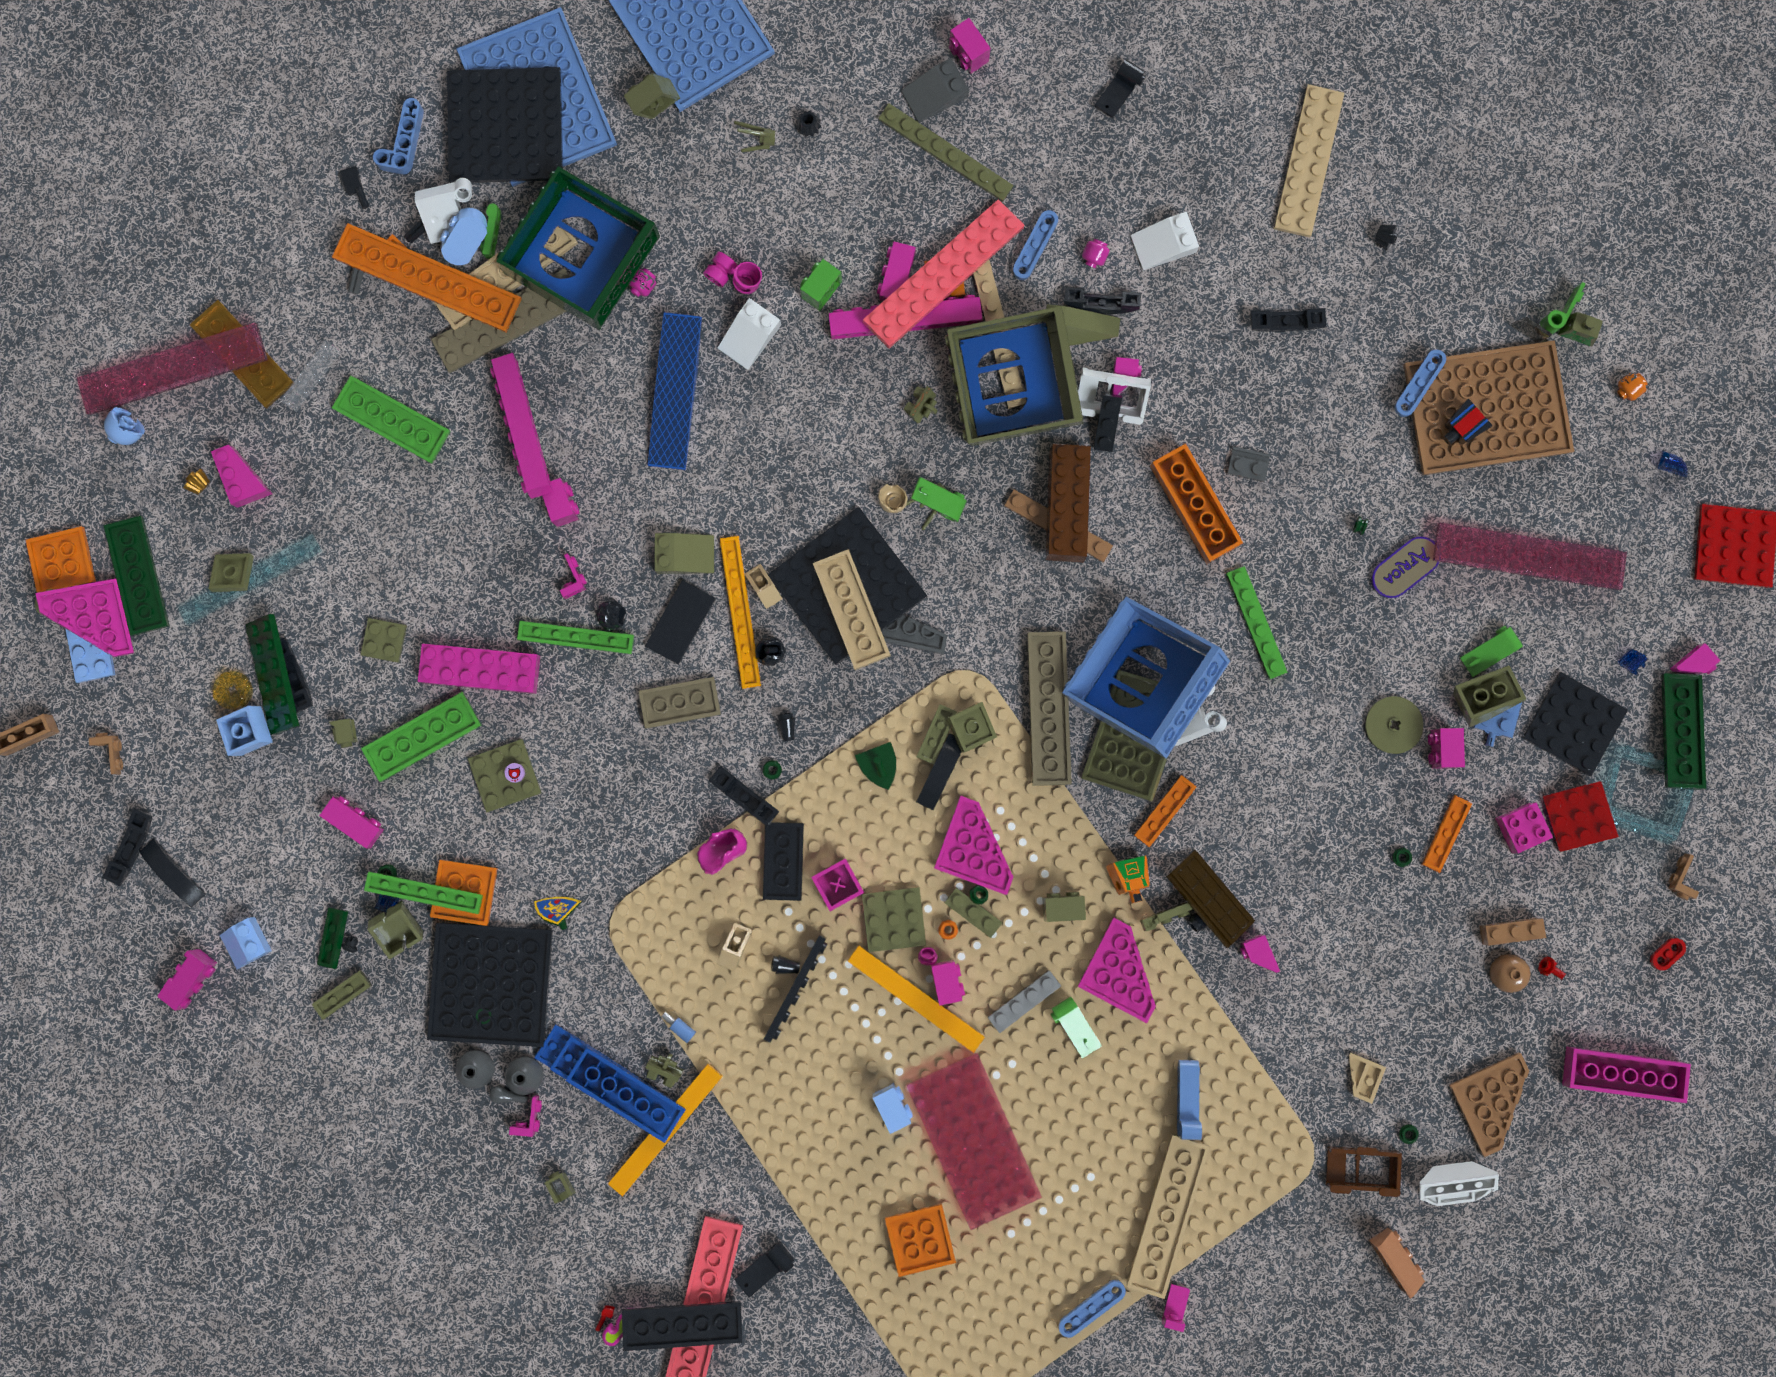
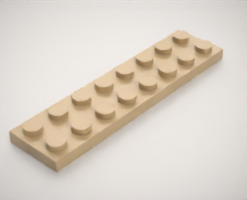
M1307 85L1275 220V230L1309 238L1312 236L1344 98L1343 92Z
M557 227L544 248L561 257L576 246L578 242L573 235ZM498 253L468 274L508 292H512L522 285L503 273L496 262ZM540 254V263L543 269L554 262L545 255ZM435 303L454 330L461 328L472 320L468 316Z
M1171 1134L1126 1284L1128 1288L1165 1299L1210 1146L1192 1140H1181L1178 1136Z

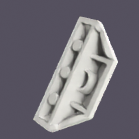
M1472 1161L1433 1166L1420 1181L1419 1198L1435 1206L1477 1201L1487 1196L1491 1191L1498 1190L1499 1174Z

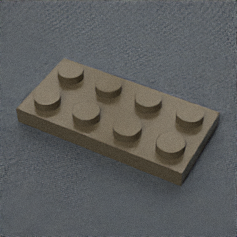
M715 677L638 691L645 729L721 715Z

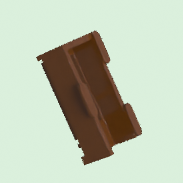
M1328 1146L1326 1186L1330 1188L1332 1193L1349 1194L1352 1190L1376 1191L1381 1196L1399 1197L1401 1194L1402 1153L1391 1150H1377L1373 1147L1345 1148ZM1346 1154H1357L1355 1156V1182H1345ZM1360 1155L1389 1156L1388 1185L1358 1183Z

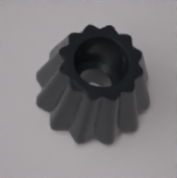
M804 111L796 120V129L799 130L800 134H804L805 137L809 135L814 136L815 133L819 132L818 129L821 128V119L818 118L816 113Z
M1380 225L1375 236V242L1383 249L1388 250L1391 244H1395L1398 237L1396 233L1397 225Z

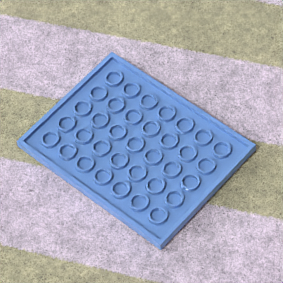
M608 0L656 75L671 80L680 96V99L674 103L679 112L775 54L774 49L742 0Z
M561 7L457 48L465 70L560 67L563 167L617 146ZM526 181L510 182V183H511L512 187H514V186L519 185V184H521V183H524V182H526Z

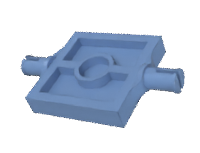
M1522 702L1485 722L1474 725L1475 729L1482 730L1488 734L1486 746L1494 747L1496 736L1513 738Z

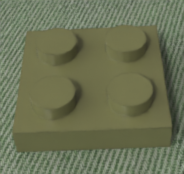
M251 553L215 555L208 589L211 592L247 591L254 556Z
M368 618L361 656L399 663L407 625Z
M979 702L947 717L962 753L997 738L983 702Z

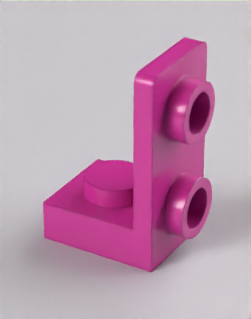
M568 553L564 556L577 582L574 583L572 581L563 585V589L560 592L565 599L586 590L584 585L587 584L582 573L579 574L576 569L579 565L575 557H571Z
M539 1095L532 1097L530 1125L527 1126V1122H516L515 1125L510 1126L509 1135L533 1137L535 1132L539 1131L540 1120H537V1113L541 1112L542 1101L539 1100Z
M1175 1284L1170 1285L1161 1321L1165 1328L1184 1332L1185 1323L1183 1317L1190 1293L1189 1288Z

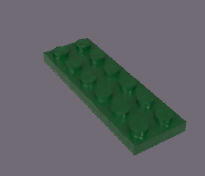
M143 516L103 525L130 636L170 627Z
M268 614L247 623L246 633L250 642V650L254 660L270 735H276L298 727L299 722L275 614Z
M1664 673L1661 675L1665 788L1706 789L1702 675Z

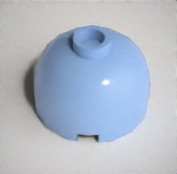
M115 407L108 413L104 421V429L112 443L130 445L142 437L145 429L138 419L137 423H135L130 417L131 413L123 408Z

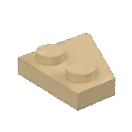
M1350 1053L1349 1061L1353 1096L1372 1104L1386 1067Z

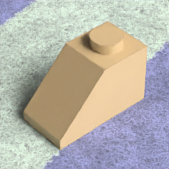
M761 564L745 573V576L766 609L782 600L778 590Z
M734 923L721 950L717 964L735 971L752 930Z

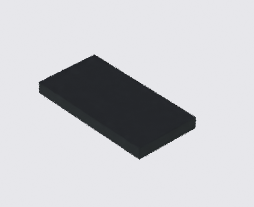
M682 580L645 647L679 665L716 598Z
M771 822L768 827L765 825L763 900L802 901L804 823Z

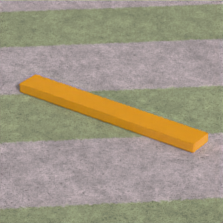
M739 536L720 538L742 689L760 687L761 681L755 653V641Z
M858 946L849 958L848 962L973 1053L984 1040L985 1036L942 1005L939 1006L937 1001L861 946Z
M708 1063L676 1101L677 1104L686 1110L666 1142L664 1143L649 1134L610 1180L608 1185L623 1197L723 1075Z

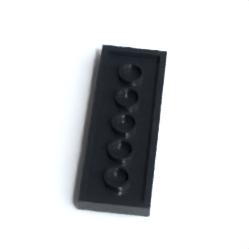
M741 1301L622 1309L623 1351L742 1343Z

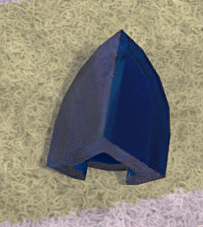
M1666 451L1662 452L1658 469L1687 478L1688 469L1684 460L1675 454Z

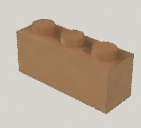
M41 714L1 732L0 756H8L60 733L53 715Z
M1543 918L1479 925L1482 945L1487 946L1546 938Z

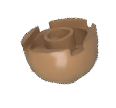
M1512 954L1499 956L1491 964L1489 972L1492 983L1499 990L1508 993L1519 992L1524 989L1529 983L1531 976L1530 967L1526 961Z

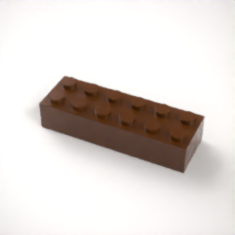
M1053 443L1050 448L1045 560L1084 563L1087 558L1091 446Z

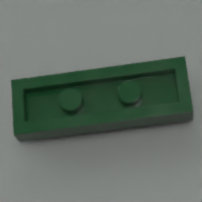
M328 908L317 965L337 969L348 911Z

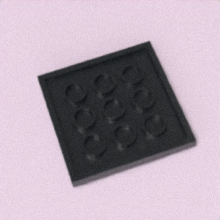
M1559 672L1522 739L1590 777L1593 775L1628 709L1568 675Z

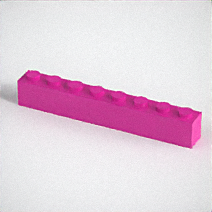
M967 295L964 299H956V297L946 298L945 301L936 306L910 331L981 323L980 297ZM879 305L871 306L870 309L855 307L851 311H844L843 309L833 310L832 313H829L831 339L875 335L863 323V319Z
M513 353L491 359L493 367L490 370L493 378L497 380V383L494 385L497 394L501 395L499 404L502 411L505 410L506 416H503L505 425L510 428L508 437L511 444L514 443L515 448L512 449L515 460L519 462V465L516 467L519 476L523 477V482H521L523 492L528 493L531 499L552 493V485L518 361Z

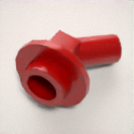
M1544 957L1539 963L1538 970L1542 975L1548 976L1552 973L1561 980L1566 975V973L1555 967L1557 962L1551 957Z

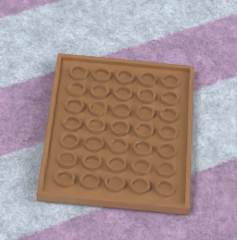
M1555 340L1447 356L1445 365L1412 413L1422 476L1574 452ZM1432 359V362L1437 364V359ZM1423 360L1403 364L1407 385ZM1469 398L1493 426L1463 445L1457 440L1448 445L1443 440V436L1449 432L1445 427V423L1459 406Z

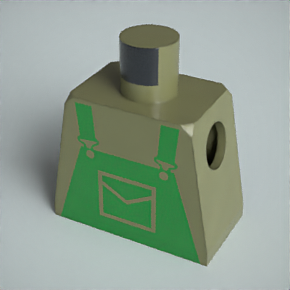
M1576 312L1569 316L1566 324L1559 330L1558 335L1592 347L1598 338L1603 321Z

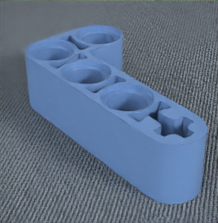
M409 98L404 101L393 151L378 149L373 154L375 164L383 171L407 174L412 169L424 110L417 99ZM408 125H413L411 130H406ZM404 143H410L407 148H402ZM383 157H387L384 163H380ZM401 161H406L403 166H398Z
M1178 1060L1177 1135L1181 1140H1201L1202 1125L1199 1121L1200 1068L1198 1060Z

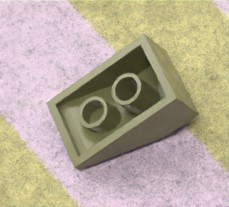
M655 533V572L657 574H713L714 535Z
M1510 665L1458 684L1453 692V696L1469 727L1485 722L1526 700Z

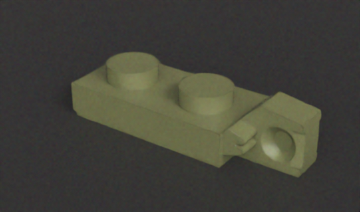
M1184 902L1142 919L1140 922L1144 931L1154 930L1157 924L1169 923L1174 916L1178 915V918L1189 915L1188 911L1193 908L1188 902Z

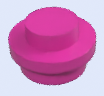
M930 947L923 948L918 954V960L923 965H933L937 962V953Z

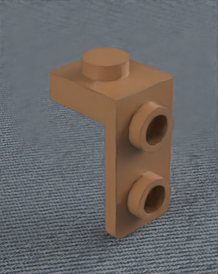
M108 733L95 734L96 737L89 738V746L109 745L110 772L113 775H121L123 761L120 759L119 751L122 749V743L118 736H108Z
M1684 854L1678 859L1676 873H1673L1669 878L1670 886L1668 889L1676 892L1677 897L1686 901L1688 899H1696L1699 894L1698 891L1682 884L1694 858V855Z

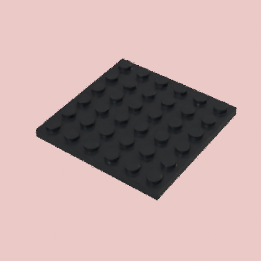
M560 67L447 71L448 169L450 183L456 182L459 178H466L471 183L549 181L552 171H555L558 166L563 169Z
M859 506L768 574L771 581L835 665L846 659L849 654L813 563L849 549L881 632L928 597Z
M436 923L427 1040L544 1047L553 930ZM479 1009H482V1011H480L478 1014V1019L480 1020L478 1022L476 1019V1013ZM488 1019H490L488 1023L481 1024L482 1022H486Z

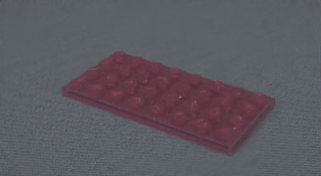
M974 1053L906 1084L970 1230L1042 1198L978 1053Z

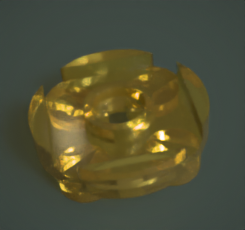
M236 671L223 672L216 679L213 686L214 700L226 709L235 710L245 706L253 695V687L249 678L243 673ZM233 685H235V689L238 690L237 694L233 693L231 696L230 691H228L229 687H233Z

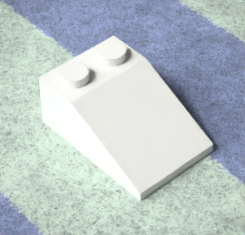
M1187 212L1166 218L1130 235L1142 270L1194 254L1199 248Z
M749 298L737 314L718 349L749 370L780 328L781 321Z

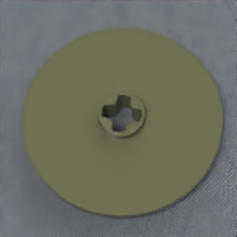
M1397 696L1386 697L1377 701L1368 711L1365 729L1369 740L1377 749L1385 753L1399 754L1412 749L1419 742L1423 733V718L1419 709L1411 701ZM1392 720L1393 722L1398 721L1399 724L1397 725V730L1395 728H1390V726L1392 725Z

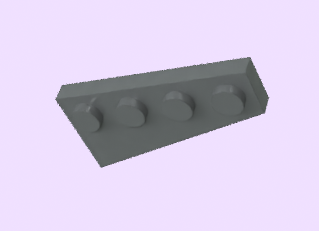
M903 615L882 631L884 640L888 644L944 655L948 635L917 622L911 617Z

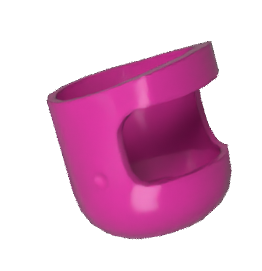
M752 262L740 263L733 271V285L735 289L742 294H752L758 289L762 279L760 268Z

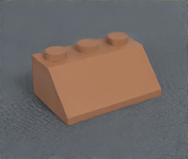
M1386 1228L1368 1241L1400 1290L1411 1299L1425 1282L1422 1277L1424 1273L1418 1264L1414 1265L1411 1261L1413 1256L1407 1247L1403 1248L1400 1244L1402 1239L1396 1230L1392 1231Z

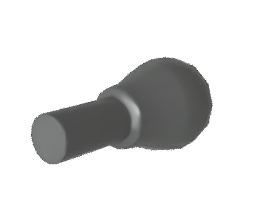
M502 1086L493 1087L489 1096L494 1103H511L514 1101L526 1104L528 1096L514 1094Z

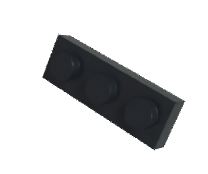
M1103 393L1094 450L1113 452L1122 402L1121 395Z

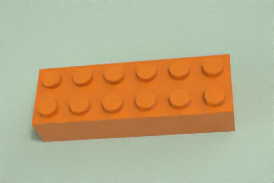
M1186 444L1151 463L1150 468L1206 565L1243 544Z

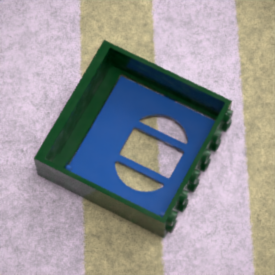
M558 166L555 171L551 172L546 186L540 189L536 201L530 204L525 218L519 221L515 233L509 236L504 250L502 249L498 253L496 262L505 275L600 331L660 238V234L654 222ZM570 217H580L588 220L597 230L598 241L592 240L565 224L562 220ZM557 227L594 248L582 268H577L544 248ZM540 254L545 255L576 275L566 279L550 276L541 266Z

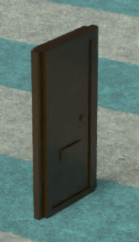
M1196 850L1192 851L1166 876L1226 948H1229L1254 923V918Z

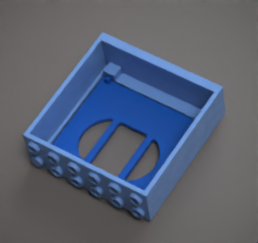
M1125 597L1119 603L1113 617L1107 621L1103 632L1097 636L1093 647L1086 653L1082 664L1076 668L1072 679L1066 683L1062 693L1075 706L1162 757L1167 758L1228 666L1230 660L1217 645ZM1142 646L1158 648L1166 657L1167 669H1163L1133 652V650ZM1127 657H1131L1163 675L1149 697L1114 678ZM1110 684L1143 701L1144 704L1134 708L1118 705L1111 697Z

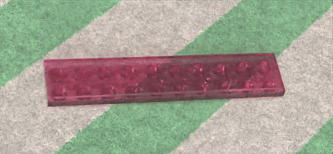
M251 323L77 377L86 414L92 415L264 362L268 359L258 324Z
M1438 523L1433 561L1620 591L1623 589L1627 552Z

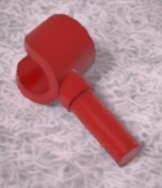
M609 1305L604 1307L600 1321L595 1328L596 1331H600L606 1317L612 1319L615 1307Z

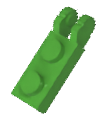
M494 203L489 204L486 210L488 215L487 234L485 240L481 243V252L486 259L495 256L502 215L501 210Z

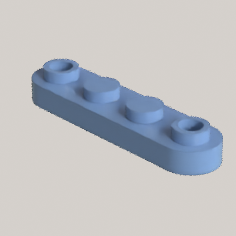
M1047 210L1040 215L1014 264L1013 274L1017 279L1026 280L1032 274L1058 224V216L1055 212ZM1050 219L1052 223L1046 224L1045 220ZM1024 268L1026 272L1022 274L1019 272V269Z
M1432 350L1427 354L1395 403V412L1399 416L1407 417L1414 412L1445 365L1446 355L1444 352ZM1432 358L1437 359V364L1432 362ZM1401 405H1405L1407 410H1402Z
M1119 1280L1109 1281L1060 1319L1058 1324L1060 1333L1067 1338L1075 1336L1124 1298L1126 1293L1123 1283ZM1113 1287H1118V1292L1113 1293L1111 1290ZM1071 1323L1072 1326L1071 1328L1066 1329L1065 1324Z

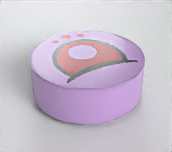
M512 763L505 769V777L510 782H520L525 776V769L520 764Z

